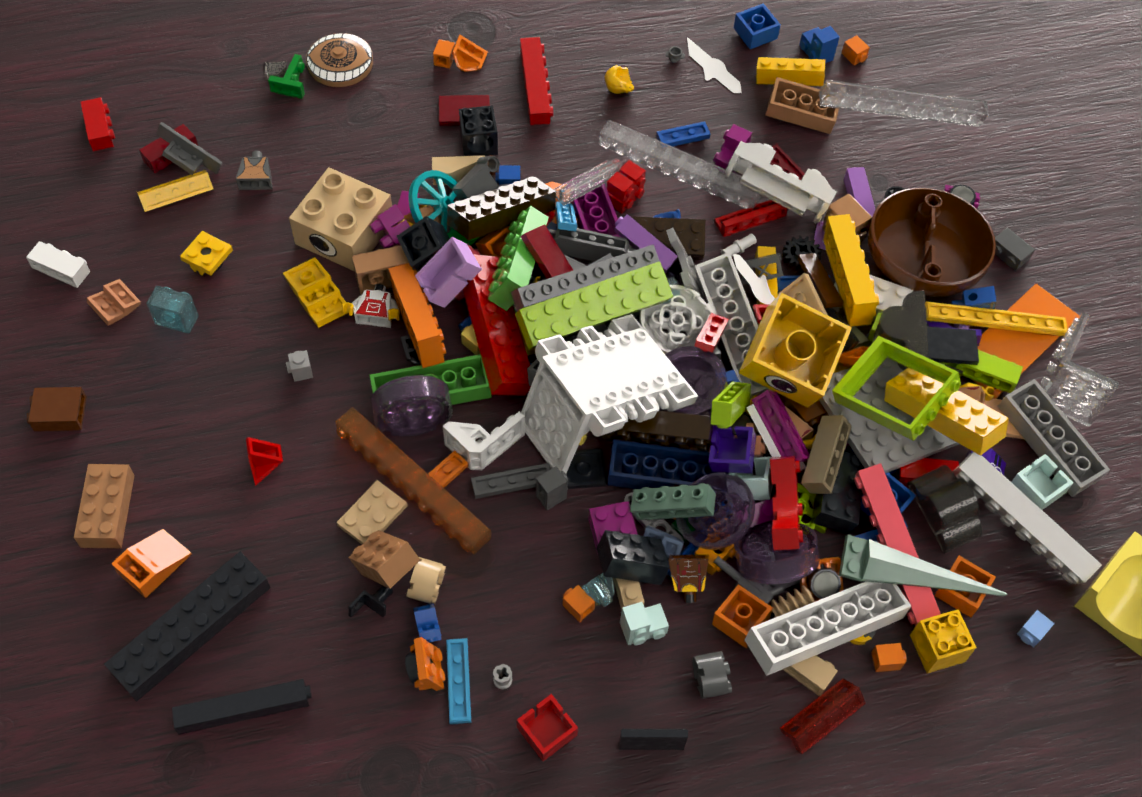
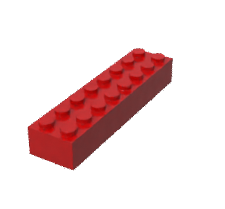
M473 254L482 270L471 281L467 280L468 284L463 288L491 394L525 396L531 388L527 372L530 363L513 305L506 311L488 300L490 293L488 289L494 281L492 276L498 269L496 264L499 257Z

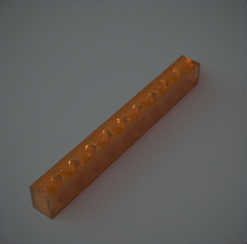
M350 408L335 421L337 434L342 439L346 438L355 451L359 450L367 462L374 463L379 473L382 475L386 474L390 478V482L396 488L400 487L409 500L413 499L417 502V506L422 512H428L432 520L438 526L441 524L451 538L455 537L460 541L459 543L465 551L470 550L475 554L491 539V530L355 408Z

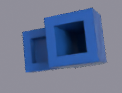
M434 603L413 608L419 638L422 637L428 642L442 640Z

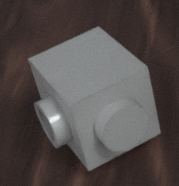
M307 350L288 354L289 362H286L287 371L292 373L294 382L313 378Z

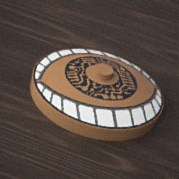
M334 33L318 39L310 46L306 55V64L310 75L319 83L331 87H346L360 82L370 73L373 66V54L368 43L362 38L348 33Z

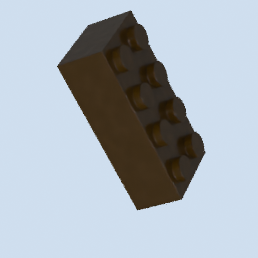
M633 216L637 223L677 255L666 230L674 228L688 256H691L692 260H703L705 255L706 220Z

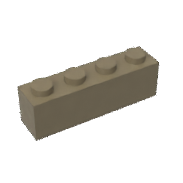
M844 415L822 416L801 482L810 494L832 493L852 427Z

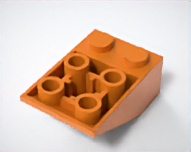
M162 529L126 549L111 564L124 580L147 598L192 553Z

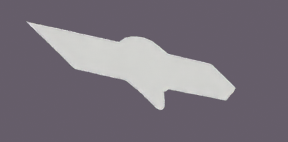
M687 37L689 56L703 67L705 80L709 81L712 78H716L731 92L742 93L740 82L726 70L725 64L719 59L711 58Z
M733 254L736 268L750 284L755 297L764 304H771L775 298L770 292L766 276L757 277L740 255Z

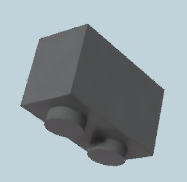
M1008 227L995 237V255L1015 271L1028 262L1035 251L1033 247Z
M557 466L536 478V497L546 510L567 499L568 477L565 472H560Z

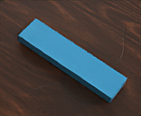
M556 202L557 228L576 232L577 222L573 204Z
M448 639L446 643L449 723H471L468 639Z

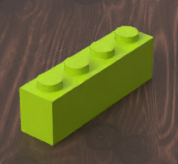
M732 381L712 401V425L725 429L735 423L747 410L746 407L750 406L751 383Z

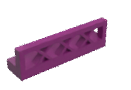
M766 390L752 399L781 457L795 456L796 461L807 462L810 453L778 393Z

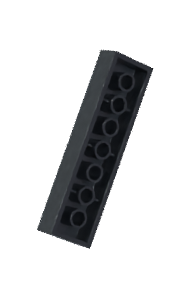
M241 551L238 552L104 663V665L137 702L271 588L267 578Z

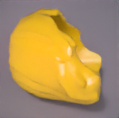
M615 65L606 72L605 83L610 92L620 94L629 93L634 90L627 67L622 68Z

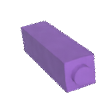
M864 167L847 168L844 177L847 194H850L873 216L876 209Z
M628 214L624 218L621 216L614 224L616 226L614 232L620 237L626 238L634 249L638 250L654 244L664 273L676 261L678 256Z

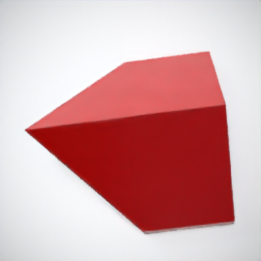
M247 437L248 458L256 486L283 462L281 445Z

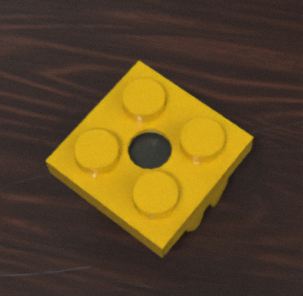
M201 231L180 255L181 261L189 264L194 272L199 271L202 276L204 273L212 275L222 267L223 261L233 251L232 245Z

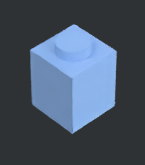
M1037 610L1017 635L1021 637L1024 643L1034 648L1055 623Z

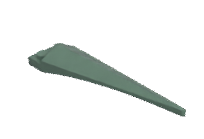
M851 535L845 536L839 576L863 582L930 587L1002 597L1008 595L1006 592L873 540H866Z

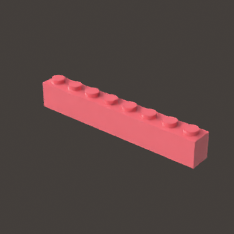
M882 464L859 470L855 474L854 481L857 488L862 490L864 495L862 496V502L865 508H869L871 513L869 516L871 525L877 528L878 543L919 558ZM899 585L901 592L911 604L909 613H907L911 625L914 624L916 627L920 620L941 614L930 587Z

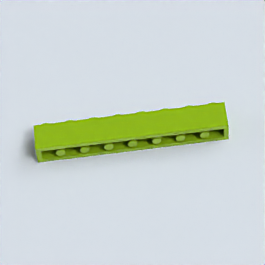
M877 314L868 337L870 341L874 342L880 336L920 354L918 327L891 318L888 315ZM979 349L978 365L938 362L958 371L959 375L1007 393L1014 391L1023 366L985 353Z

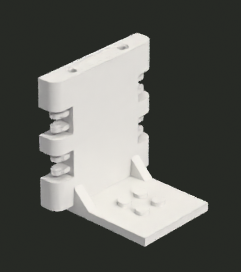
M630 314L611 320L608 330L604 331V335L602 332H597L593 326L581 328L577 339L573 340V344L570 341L566 342L561 335L539 340L535 354L540 364L521 413L525 416V433L546 462L549 463L551 469L557 466L560 472L564 471L566 474L581 438L590 430L595 436L599 437L622 429L625 422H628V417L631 420L635 419L637 422H643L654 418L657 411H659V407L672 412L693 405L698 395L635 317Z

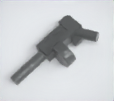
M719 556L713 562L737 581L735 586L739 584L767 604L773 596L784 592L782 585L772 588L764 583L761 586L757 581L764 572L758 567L750 575L746 573L742 575Z

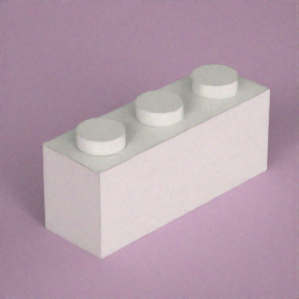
M39 241L26 257L33 269L76 288L79 287L90 273L87 262L83 258L72 256L65 250L56 249L49 243L45 244Z

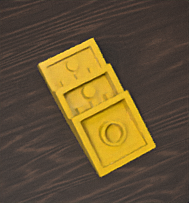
M315 257L283 272L291 289L318 328L348 313H342V304L346 303V301L341 296L340 290L332 282L331 276Z

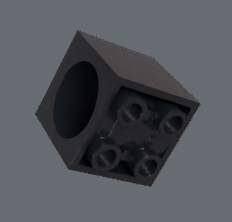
M493 105L459 109L463 155H498V133Z
M427 216L397 235L410 266L419 271L450 239L444 226Z

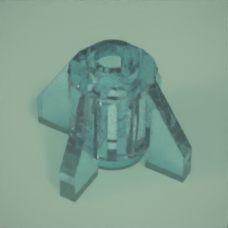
M603 572L581 586L586 594L595 601L597 606L602 605V607H605L613 601L611 598L615 595L613 578L605 577Z

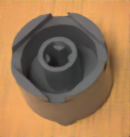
M722 651L693 657V672L699 685L697 689L701 699L732 693V685L727 678V675L730 674V667L728 662H725Z

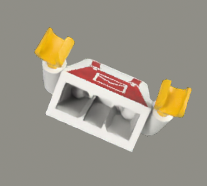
M376 284L374 290H365L352 303L346 302L342 304V313L348 312L350 316L354 313L356 324L391 328V319L400 320L398 305L395 300L391 299V294L385 292L386 287L382 284Z

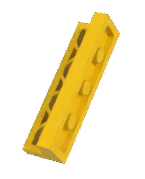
M203 170L137 193L146 212L212 190L213 186L208 172Z

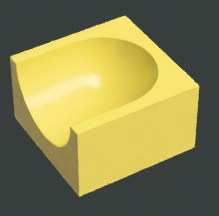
M1134 532L1117 550L1074 606L1142 657V536Z

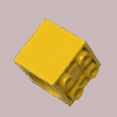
M959 609L920 620L910 634L926 673L964 663L977 648Z

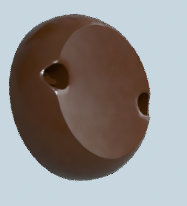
M910 188L891 194L876 208L868 229L870 253L881 273L892 283L913 290V294L945 297L961 293L973 287L986 274L995 255L996 243L993 230L978 209L961 197L934 188Z

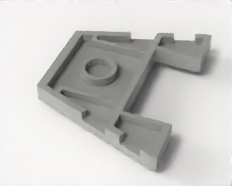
M674 228L666 230L669 241L676 251L683 272L680 274L685 288L689 287L700 294L701 298H704V289L691 256H688Z

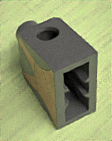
M253 151L252 157L242 158L236 176L239 190H273L268 157H262V152Z

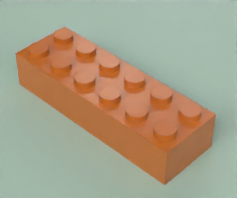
M409 263L388 268L394 298L422 368L444 363L443 354H446L444 343H441L444 340L442 330L437 329L439 325L436 316L432 317L434 315L431 304L427 305L429 303L425 293H422L423 288L415 277L417 270L412 269Z

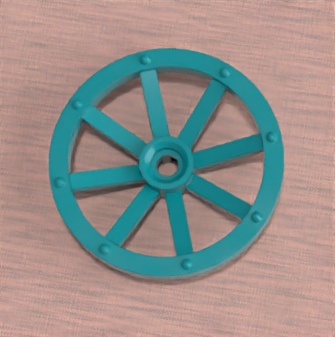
M437 170L426 171L413 180L409 189L408 200L412 217L415 223L423 219L418 205L433 206L435 211L428 217L434 220L438 215L442 216L441 224L447 232V205L454 203L453 200L456 194L452 191L447 196L443 182L451 189L458 182L444 172ZM434 178L436 180L439 193L436 190H434L425 181V179ZM420 185L436 200L417 198Z

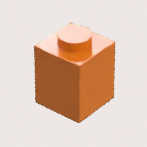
M856 35L844 42L841 54L853 65H856L867 59L870 47Z
M438 40L433 52L435 66L450 69L454 59L451 53L455 45L454 42Z
M579 585L574 589L569 588L563 595V606L579 623L595 609V601Z
M901 643L876 645L871 652L875 672L901 670L907 660L906 652L902 650Z

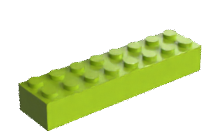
M659 261L519 309L515 315L528 350L536 348L539 340L556 335H561L564 338L578 333L581 328L595 327L610 322L613 319L664 303L674 296Z

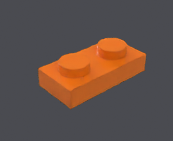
M454 450L429 472L426 478L441 491L468 467V462Z

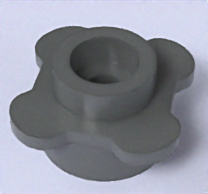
M678 46L671 47L665 54L672 63H677L680 59L685 58V54L682 53V49Z

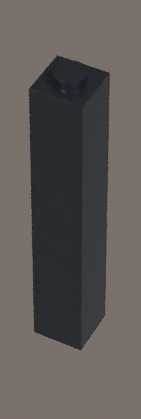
M304 679L175 706L172 707L174 729L178 734H184L308 707V699L312 698L310 685L306 686Z

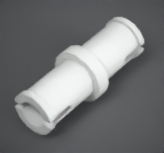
M751 233L741 240H735L732 245L722 249L721 254L730 252L731 257L733 254H741L746 248L757 243L756 238Z

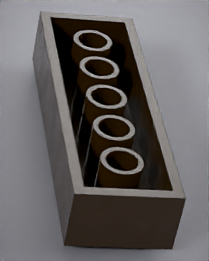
M534 176L528 177L527 179L447 205V225L467 240H471L510 226L513 221L516 222L520 213L523 210L526 211L530 205L543 214L555 210L556 191Z
M657 411L654 418L643 422H637L635 419L631 420L628 417V422H625L622 429L600 437L606 441L620 439V441H638L639 443L650 445L651 443H656L659 446L665 447L673 445L678 446L680 449L688 450L691 447L697 448L698 451L708 452L712 445L713 425L711 424V416Z

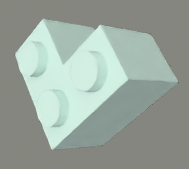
M639 602L622 608L620 625L628 645H640L647 639H660L667 634L669 625L661 604L644 608L643 602Z

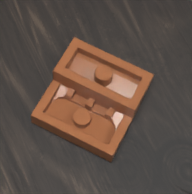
M120 279L103 285V291L87 297L88 305L108 326L124 318L141 304V301Z

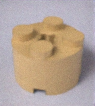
M419 557L420 561L414 567L410 580L411 587L408 589L406 597L435 604L445 575L446 566Z

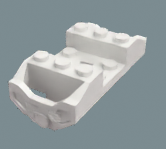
M740 141L725 170V176L729 177L734 170L743 175L740 184L800 216L808 209L816 213L813 222L815 224L819 223L837 192L831 188L825 177L821 175V172L808 168L802 180H799L797 175L793 173L788 174L782 171L783 169L780 166L770 164L776 153L772 146Z

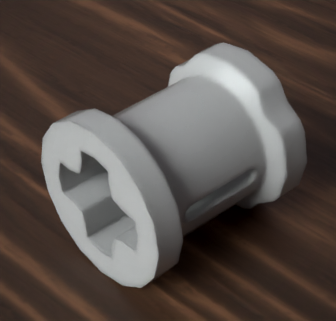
M505 664L496 666L493 671L494 685L502 690L509 688L512 684V671L510 667Z

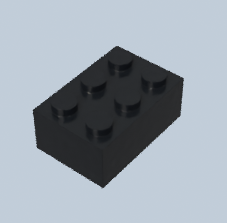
M605 530L597 546L600 564L605 577L661 585L670 569L662 540L655 537L651 538L637 534Z

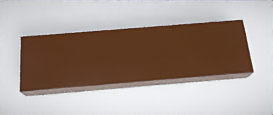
M815 253L800 254L797 260L804 272L809 274L824 307H842L844 301Z

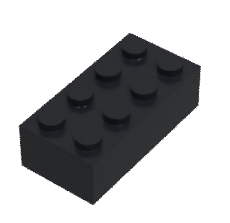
M844 450L832 493L816 494L812 523L848 535L859 525L862 490L857 488L854 478L859 470L865 468L856 454Z

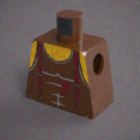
M709 554L669 556L674 590L676 592H684V602L686 603L696 602V592L704 591Z

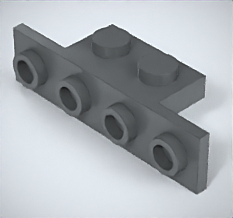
M162 122L159 124L156 135L170 143L163 151L162 156L191 175L201 165L215 174L219 172L222 161L173 130L170 126Z

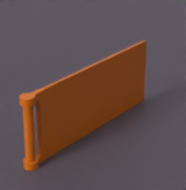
M1038 284L1031 287L1007 310L1065 317L1067 328L1080 317ZM988 328L982 333L978 349L1023 366L1022 374L1060 336ZM971 379L976 384L983 386L984 389H986L989 386ZM994 388L993 393L989 394L994 395L993 399H997L1004 391Z

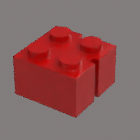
M628 160L619 169V172H616L607 181V192L612 205L621 214L626 209H630L637 198L640 199L645 192L646 170L631 160Z
M552 694L536 705L537 717H535V711L532 708L517 719V729L542 761H545L578 735L577 725L567 713L563 714L562 706Z

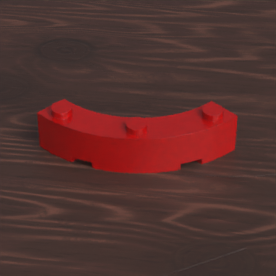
M795 456L771 457V482L776 484V494L772 497L774 516L772 525L774 550L799 549L800 543H804L803 530H800L799 516H803V505L799 503L797 484L800 462L799 460L796 461Z

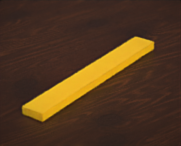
M927 301L924 304L926 321L1066 336L1068 334L1065 317Z

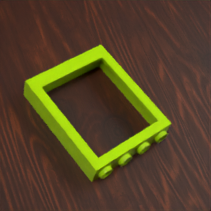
M878 336L833 388L832 393L836 403L914 441L918 435L924 432L927 424L935 419L941 407L948 403L950 396L958 391L961 382L958 371ZM886 358L943 383L942 387L910 425L854 398V395Z

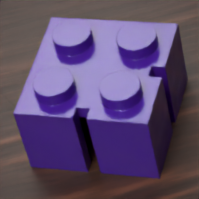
M713 425L712 445L710 446L709 465L712 472L752 474L756 445V434L753 427L735 426L737 438H735L732 427L723 429Z

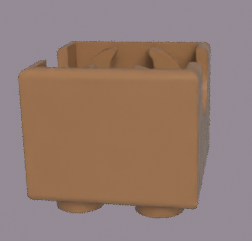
M850 194L831 203L823 222V231L825 232L828 216L850 214L851 220L855 222L856 235H859L860 241L864 240L867 232L862 233L861 230L870 224L872 216Z

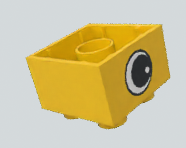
M781 293L766 308L739 374L808 408L825 395L852 327Z

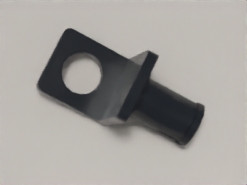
M382 585L374 595L364 590L349 605L348 616L353 617L365 604L384 617L386 615V605L383 602L393 594L392 588L386 589V586Z

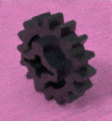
M799 235L798 239L792 237L791 241L787 240L782 250V257L785 258L784 263H790L789 268L794 266L795 271H798L800 268L804 272L797 260L800 254L815 253L818 259L821 260L822 250H819L820 245H815L814 239L809 241L808 236L805 239H802L801 235Z

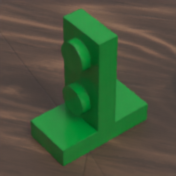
M294 55L283 78L270 75L268 82L271 92L303 99L305 92L303 82H299V75L303 73L305 64L302 61L301 55Z

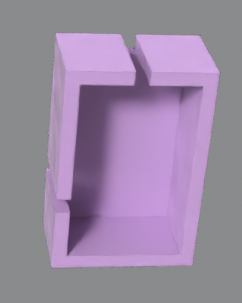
M451 237L415 277L421 287L424 288L423 291L428 300L445 308L468 284L467 280L471 281L482 268L468 245Z

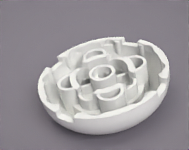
M669 285L674 297L664 303L641 310L640 325L665 355L671 357L690 356L701 350L694 345L713 311L710 305L695 290L681 285ZM664 312H668L670 317H663ZM662 329H667L669 333H664Z

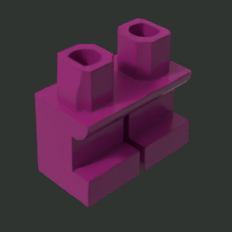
M396 204L378 215L376 220L370 225L374 234L381 230L386 234L385 237L379 240L384 249L392 245H398L397 235L410 227Z

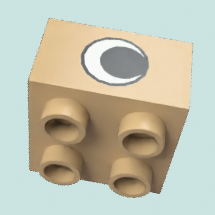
M328 167L289 217L295 244L355 271L352 256L372 252L385 234L383 230L374 234L370 225L376 220L378 215L392 207L391 195Z

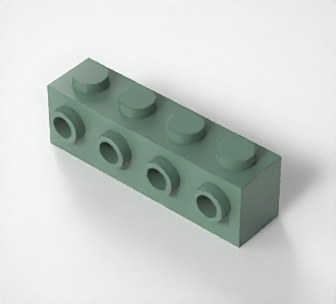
M704 483L693 486L679 485L678 487H643L633 490L630 512L638 520L713 516L716 493L709 484Z

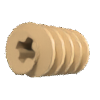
M803 585L801 586L802 593L794 589V596L789 592L786 593L787 600L782 596H779V603L774 599L771 600L772 611L775 617L815 602L809 589Z

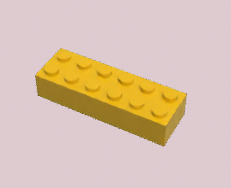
M850 214L828 216L823 242L839 294L844 301L843 308L850 327L872 324L873 317L876 316V306L879 305V296L874 292V281L870 279L869 266L864 261L865 254L864 250L860 248L859 235L855 233V222L851 220Z
M907 368L886 382L884 401L916 418L942 387L943 383L911 368ZM957 391L950 396L948 403L937 412L935 419L927 425L981 456L1006 437L1009 418Z

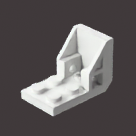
M520 411L515 415L509 416L502 426L496 427L491 432V435L478 424L448 421L443 425L445 446L452 452L455 450L468 462L470 470H483L525 435V416Z

